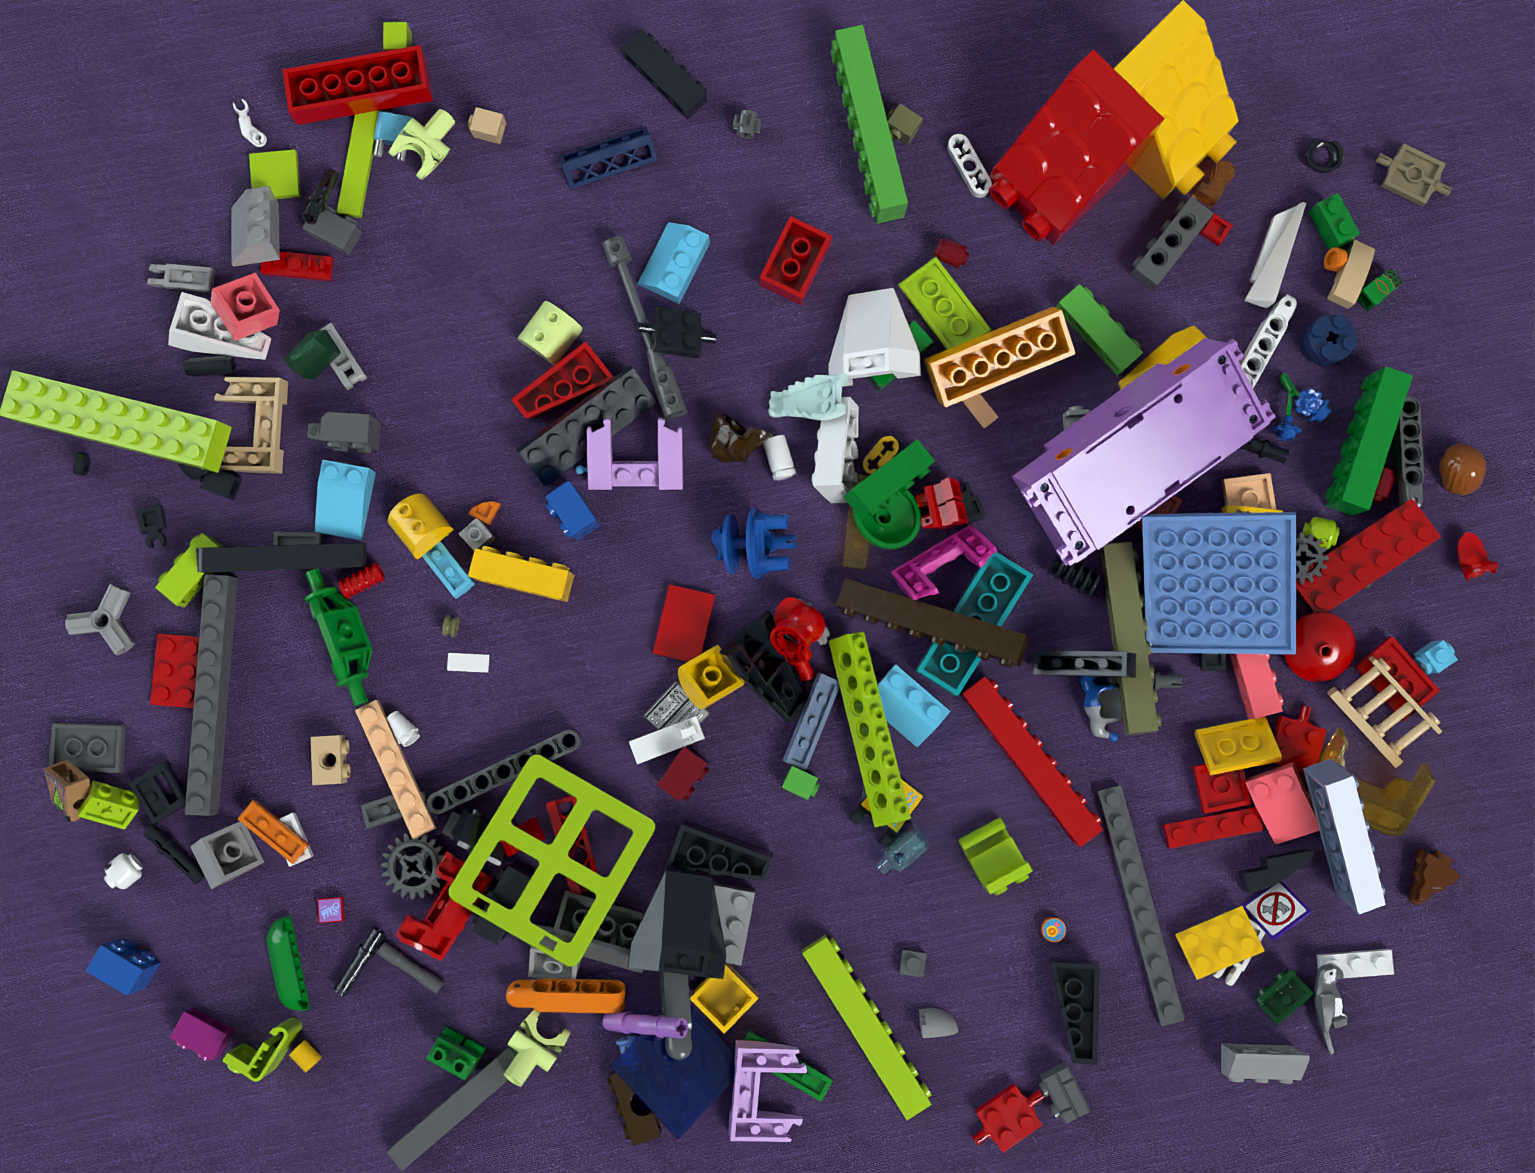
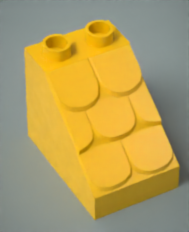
M1182 0L1114 68L1124 80L1165 118L1132 167V170L1163 200L1175 188L1183 195H1186L1205 175L1197 165L1207 155L1215 163L1219 162L1237 143L1229 133L1239 120L1234 102L1228 94L1220 60L1215 56L1205 20Z

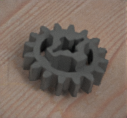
M1298 532L1296 538V557L1304 555L1311 558L1302 561L1296 560V578L1299 584H1304L1305 578L1308 582H1314L1313 575L1321 577L1319 569H1327V566L1322 563L1323 560L1329 559L1328 556H1323L1322 553L1327 550V547H1319L1322 540L1316 539L1313 541V534H1308L1305 538L1303 532ZM1306 543L1312 546L1316 554L1308 550ZM1313 562H1316L1314 567L1308 572V567Z

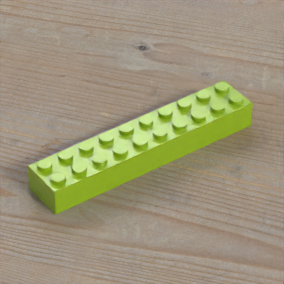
M14 370L11 372L0 408V416L16 422L216 473L219 472L232 429L231 426L217 420Z

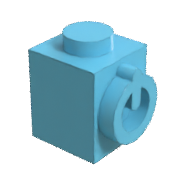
M1444 640L1431 641L1413 654L1415 657L1414 661L1426 675L1439 673L1458 660L1454 655L1453 647Z

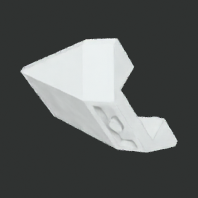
M894 288L849 295L829 361V375L847 374L848 384L845 386L853 385L854 378L893 373L898 379L921 376L920 352Z

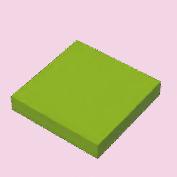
M296 150L249 154L252 189L270 186L276 199L301 197L298 152Z

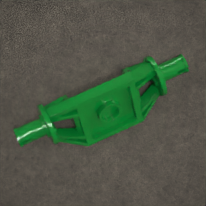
M320 569L310 570L305 573L312 593L306 596L304 600L307 603L309 602L313 620L318 621L333 662L331 668L338 680L336 686L348 687L354 706L364 704L369 700L361 682L369 676L367 671L373 649L357 606L337 593L336 587L326 588ZM328 597L338 608L329 609L323 599ZM357 660V673L351 675L349 663Z

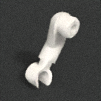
M241 99L245 105V109L242 111L238 110L233 102L234 110L240 117L238 120L242 135L255 146H264L267 138L265 134L252 126L250 117L247 115L249 107L246 101Z

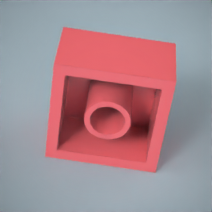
M256 273L212 288L211 305L234 341L277 325L280 310Z

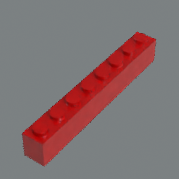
M985 676L981 677L960 693V695L1076 846L1081 848L1103 831L1099 825L1102 821L1094 811H1088L1085 807L1087 802L1079 792L1075 793L1071 789V780L1065 773L1060 774L1055 768L1058 765L1049 753L1045 755L1041 749L1043 744L1037 736H1031L1026 730L1028 725L1020 715L1018 717L1015 716L1011 710L1014 708L1006 697L1002 698L997 692L999 687L991 677L989 679Z

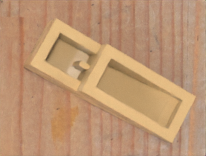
M1355 239L1352 241L1347 251V262L1343 269L1337 272L1334 278L1335 283L1327 298L1328 300L1347 309L1355 305L1374 257V248Z

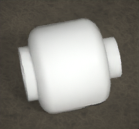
M121 853L105 866L106 876L104 880L111 888L117 886L120 889H127L141 878L143 865L132 853L129 855Z

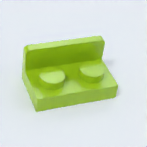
M92 781L90 784V794L78 809V817L125 830L139 811L138 799L132 791Z

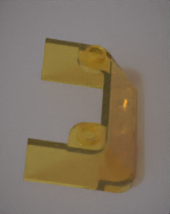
M1337 728L1323 752L1320 762L1331 758L1337 764L1345 767L1343 755L1349 744L1342 728ZM1422 763L1412 781L1395 778L1387 784L1384 790L1357 779L1359 783L1357 792L1364 803L1362 812L1369 827L1393 837L1400 836L1406 831L1436 782L1427 763Z

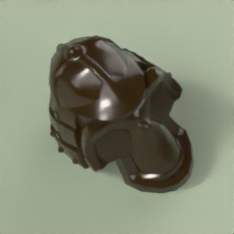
M724 412L715 413L714 422L711 426L708 448L712 457L722 463H746L749 455L758 449L764 441L771 438L772 434L751 427L746 430L736 419L731 418Z

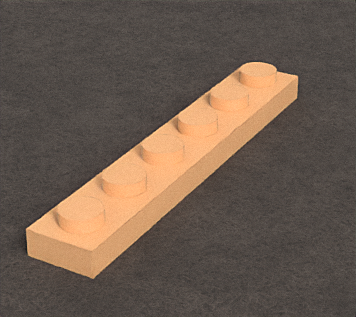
M374 700L355 710L412 838L416 839L437 828L387 721L380 701Z

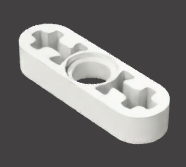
M955 134L949 140L947 146L948 153L971 194L978 198L985 197L989 193L988 189L992 186L991 179L968 138L962 134ZM955 142H957L958 144H963L962 152L964 156L961 159L959 158L961 157L962 153L959 150V148H953ZM967 160L973 161L976 169L966 171L963 163ZM978 172L980 173L977 177L978 181L981 184H986L984 190H982L981 188L976 189L977 180L975 178V175Z

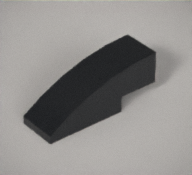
M1304 848L1259 857L1261 867L1238 871L1242 890L1251 893L1283 881L1301 869L1315 855L1314 850Z

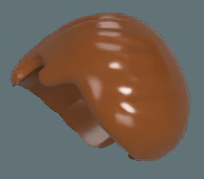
M1456 443L1447 448L1438 467L1442 478V486L1450 493L1458 495H1468L1476 491L1481 486L1486 474V461L1483 454L1469 444Z

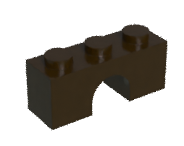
M637 1062L612 1070L608 1084L611 1092L616 1093L618 1102H616L618 1115L624 1117L626 1125L623 1126L626 1139H631L632 1145L636 1146L661 1137L662 1128L655 1107L648 1110H640L632 1101V1096L637 1092L645 1090L647 1086L641 1063Z

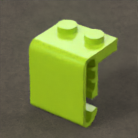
M1000 817L958 839L980 883L990 895L993 893L999 895L1008 889L1007 885L1014 881L1016 884L1021 883L1029 878V873L1033 872L1029 863L1023 859L1014 840L1009 836L1005 829L1006 826Z
M289 1018L269 1032L273 1036L264 1041L258 1051L243 1042L229 1051L222 1061L227 1064L228 1069L232 1072L241 1073L252 1081H260L278 1067L302 1029V1022L297 1018Z

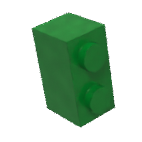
M1339 193L1317 203L1308 211L1328 250L1333 247L1339 248L1351 242L1360 234Z

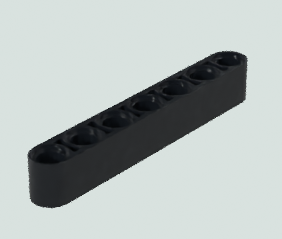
M366 543L196 548L197 572L367 566Z

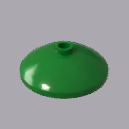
M902 489L898 490L896 493L899 496L889 504L885 501L880 504L882 509L872 517L867 514L864 518L860 519L853 510L856 526L867 541L883 549H898L907 545L915 538L920 528L921 514L915 498L908 490L905 492ZM878 517L883 519V523L879 521Z

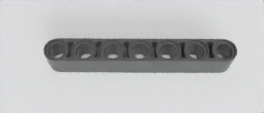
M566 730L431 794L427 799V807L432 813L440 814L516 779L524 767L521 763V758L525 754L530 757L540 755L552 762L577 750L582 743L581 735L575 730ZM567 734L574 735L576 739L573 747H568L564 743V738ZM546 744H550L554 748V754L550 758L543 754V747ZM503 765H507L510 768L511 773L508 778L500 775V768ZM481 775L486 776L489 780L486 788H482L478 784V779ZM460 785L464 786L467 790V795L464 799L457 795V788ZM438 796L443 797L445 800V806L442 809L435 805V799Z
M508 1046L386 1151V1154L400 1171L409 1166L508 1081L504 1076V1072L518 1052Z

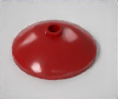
M1312 612L1296 620V654H1283L1288 667L1299 677L1313 682L1328 681L1342 674L1351 664L1356 650L1355 636L1346 621L1337 615L1328 612ZM1328 647L1327 653L1322 654V649Z

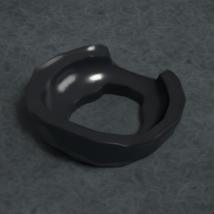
M1315 139L1308 146L1305 156L1310 168L1319 173H1329L1339 168L1343 163L1344 151L1339 142L1335 140L1330 142ZM1319 147L1327 148L1331 160L1326 166H1320L1314 161V153Z

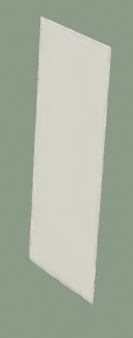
M448 653L447 671L488 672L489 655Z

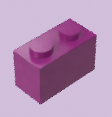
M192 1007L184 1011L170 1038L176 1041L177 1046L197 1052L199 1058L213 1061L221 1056L234 1029Z

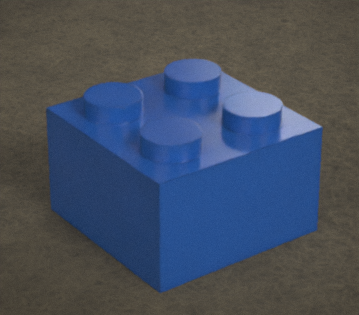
M567 481L545 496L549 502L545 506L556 520L558 518L561 519L562 522L559 526L569 539L574 537L579 541L600 526V523L570 481Z
M120 938L101 945L87 967L86 972L128 996L148 986L161 962L155 959L156 956L153 953L136 948L133 941L127 938Z

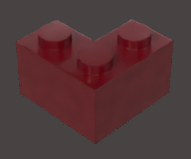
M684 746L657 786L679 802L683 798L688 800L695 790L692 786L696 780L701 782L710 770L706 767L709 762L688 746Z

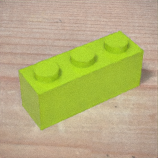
M201 533V535L195 536L191 540L188 550L185 553H181L175 559V565L170 571L164 572L158 580L159 583L155 588L176 606L186 607L204 586L205 575H213L215 573L197 572L196 548L223 547L210 535Z

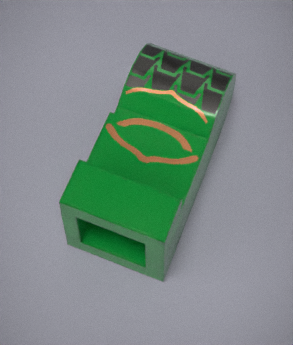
M1391 267L1365 286L1357 300L1368 312L1400 286L1403 281Z

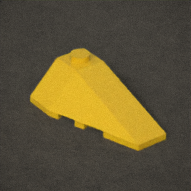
M1194 325L1174 333L1118 382L1120 389H1123L1157 363L1168 365L1207 337Z

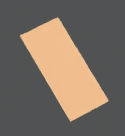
M980 393L962 400L983 428H986L999 418Z

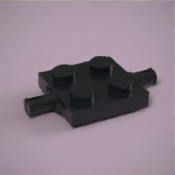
M656 306L653 323L638 322L637 332L651 334L653 352L699 359L702 342L716 343V334L703 333L701 313Z

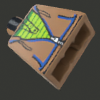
M69 760L44 768L52 803L65 814L67 821L79 820L81 817H78V809L90 794L89 778Z

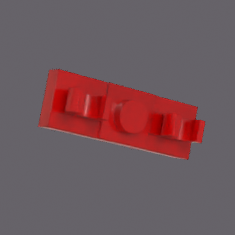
M280 252V260L261 262L260 273L266 276L331 282L334 259L329 256Z

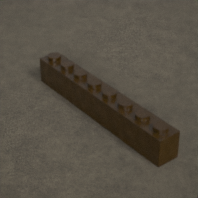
M846 578L836 602V606L842 610L841 614L854 618L855 615L863 617V621L873 625L880 622L885 624V628L895 632L902 629L908 631L907 635L913 638L921 639V636L930 638L929 642L938 646H943L944 643L953 646V650L966 654V651L976 653L975 657L982 660L996 659L999 660V665L1007 668H1012L1013 665L1020 667L1029 642L1026 634Z

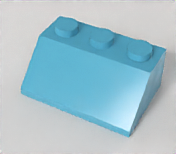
M668 222L638 281V285L680 304L710 244L709 235L689 225Z
M893 665L877 684L886 721L916 747L951 712L897 665Z

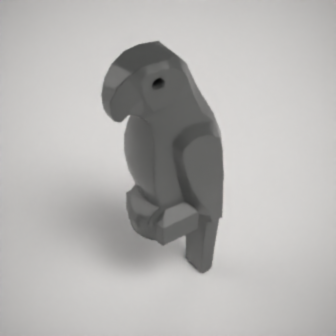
M1325 964L1320 966L1317 971L1313 990V1003L1327 1051L1332 1055L1334 1050L1329 1035V1028L1346 1026L1348 1014L1342 1010V998L1335 985L1337 980L1343 979V971L1335 964Z

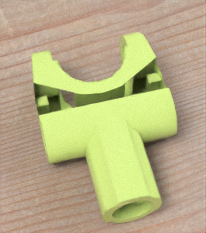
M438 109L425 126L412 118L397 136L388 153L395 157L398 152L401 153L403 150L409 149L417 152L421 156L422 167L416 176L423 180L442 162L451 150L441 140L453 127L455 121L449 113Z
M533 1010L519 1026L520 1029H525L527 1035L517 1029L507 1044L518 1053L504 1072V1076L510 1082L520 1087L536 1065L546 1072L549 1071L561 1053L571 1032L565 1028L555 1038L545 1039L541 1037L536 1029L538 1016L541 1012ZM549 1050H556L555 1053L558 1054V1056H556Z

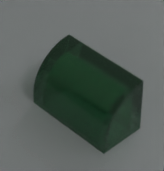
M327 330L310 331L284 358V361L299 376L315 380L341 354V351Z

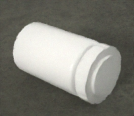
M785 435L771 437L764 441L763 446L771 472L774 474L772 475L773 479L783 480L795 475L796 471L793 468L794 464Z

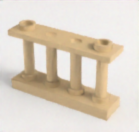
M1371 656L1368 659L1374 664L1372 669L1346 690L1338 691L1333 687L1327 693L1391 764L1397 768L1403 763L1399 757L1402 754L1401 750L1430 727L1440 734L1442 730L1437 725L1441 722L1431 711L1426 714L1388 673L1391 668L1382 658L1377 661ZM1382 673L1391 684L1362 708L1358 707L1355 709L1349 703L1353 700L1351 697ZM1396 692H1399L1408 701L1378 726L1375 724L1371 727L1367 723L1368 715ZM1415 709L1424 720L1394 744L1391 742L1388 745L1382 739L1385 736L1384 733Z

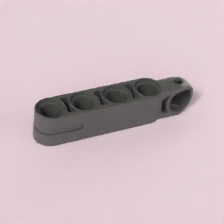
M1408 396L1404 402V405L1408 408V414L1403 410L1401 411L1392 439L1394 483L1398 488L1399 507L1410 499L1415 501L1416 498V504L1420 508L1423 502L1422 482L1424 481L1421 410L1419 401L1414 397ZM1404 427L1409 430V437L1403 433ZM1405 450L1410 453V460L1406 459L1404 455ZM1407 473L1412 477L1411 484L1406 480Z
M659 972L663 1015L684 1018L688 1023V1032L684 1038L665 1037L667 1054L675 1060H682L687 1058L692 1051V1022L688 975Z

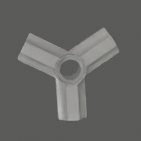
M109 584L98 610L67 615L65 625L69 635L99 632L115 655H120L130 650L135 642L121 624L120 615L131 592ZM107 615L108 623L106 626H103L102 619Z

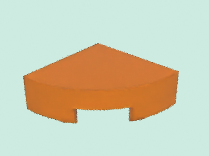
M493 501L484 502L474 506L468 514L491 525L501 504Z

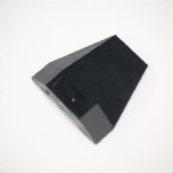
M664 871L631 940L627 967L724 979L727 954L713 877Z

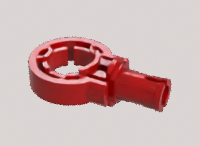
M784 619L779 621L770 634L771 644L776 651L784 655L787 662L795 665L802 681L812 679L815 673L809 663L812 657L810 650L812 637L810 632L804 625L795 620ZM789 633L793 636L797 634L799 643L787 641L784 639L783 634Z

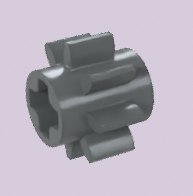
M742 110L740 116L734 115L733 130H737V136L744 139L754 138V133L760 134L761 119H757L756 112Z

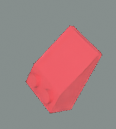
M1294 762L1247 778L1246 785L1253 802L1275 845L1320 831L1314 808Z

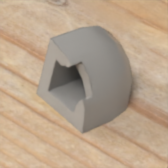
M937 1008L919 1009L922 1038L943 1037L958 1033L957 1022L950 1013Z

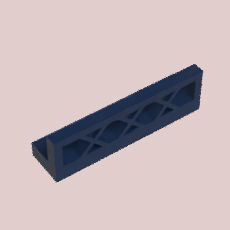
M647 127L559 156L570 189L658 160ZM648 145L651 155L643 158L635 155L639 147ZM623 153L629 156L625 164L618 165L613 162L618 154ZM602 161L607 163L602 172L598 173L591 170L595 162ZM577 168L585 171L581 179L572 181L569 171Z

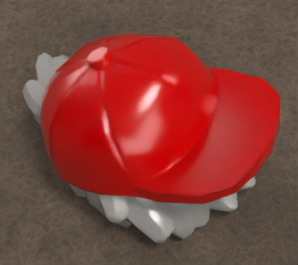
M794 597L785 598L780 602L774 613L775 624L784 619L795 620L808 629L812 637V643L816 641L819 645L827 643V637L830 636V632L825 625L824 617L810 602L806 603L802 599ZM789 633L783 634L786 635L787 639L799 642L797 634L795 636Z

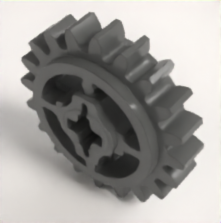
M406 833L404 834V841L400 837L395 838L397 846L394 844L388 845L391 853H383V856L388 861L381 863V866L388 868V870L382 873V876L390 877L386 882V886L394 883L395 886L392 892L395 893L401 889L402 898L408 892H410L411 899L416 898L417 892L421 898L426 897V890L430 894L435 892L433 885L436 887L443 885L435 870L445 854H440L444 846L435 847L438 839L435 838L429 842L428 833L424 834L422 838L418 837L416 839H412L411 835ZM409 846L422 848L417 854L404 851ZM429 855L431 856L433 861L432 872L430 871V868L427 864ZM398 859H400L403 867L401 876L397 868ZM417 860V861H418L417 867H418L419 869L413 870V869H412V867H413V863H412V862H414V861ZM414 876L426 880L423 884L408 883Z

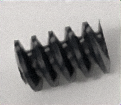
M1058 555L1049 567L1047 574L1054 570V579L1062 575V584L1070 580L1071 589L1079 585L1078 593L1081 594L1087 590L1086 598L1088 599L1100 581L1101 572L1097 570L1092 574L1093 567L1091 565L1083 569L1085 564L1083 560L1071 566L1065 565Z

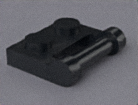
M169 760L157 765L129 783L153 824L159 823L186 806V793L172 772V765ZM161 773L178 799L174 803H172L156 777Z

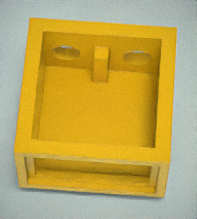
M725 963L724 979L707 977L690 995V1000L723 1033L759 999V993L729 963Z

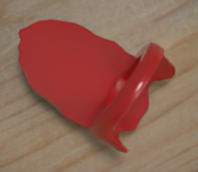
M1465 532L1461 536L1457 544V554L1466 581L1469 582V577H1479L1486 571L1495 574L1499 564L1497 561L1488 560L1487 552L1478 536L1470 532Z

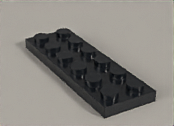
M629 365L516 450L542 484L546 486L587 455L588 427H591L592 432L605 426L603 423L604 419L611 418V434L613 436L657 402L634 368Z

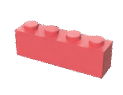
M1229 654L1248 719H1256L1282 712L1283 699L1280 692L1276 690V675L1273 669H1270L1268 663L1270 655Z

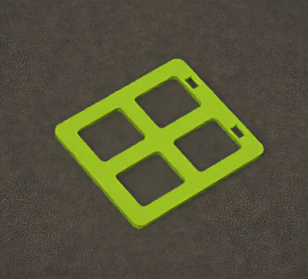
M533 755L526 762L451 884L449 896L456 903L568 967H574L583 957L655 830V824L652 819L540 755ZM538 778L546 780L577 800L559 833L550 845L541 842L511 823V820ZM594 810L600 811L633 832L632 837L608 877L600 876L568 856L569 850ZM499 841H505L539 862L534 875L511 910L472 888V884ZM558 873L596 895L594 903L569 943L560 940L530 922V916L553 877ZM477 898L490 904L487 912L473 905ZM544 936L557 943L554 951L540 943Z

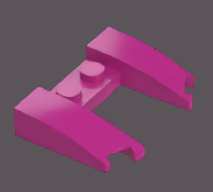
M970 524L894 569L891 573L898 587L908 597L917 600L927 595L939 593L935 585L925 576L926 574L934 572L938 567L954 560L961 553L969 561L981 568L986 564V560L997 552V549Z

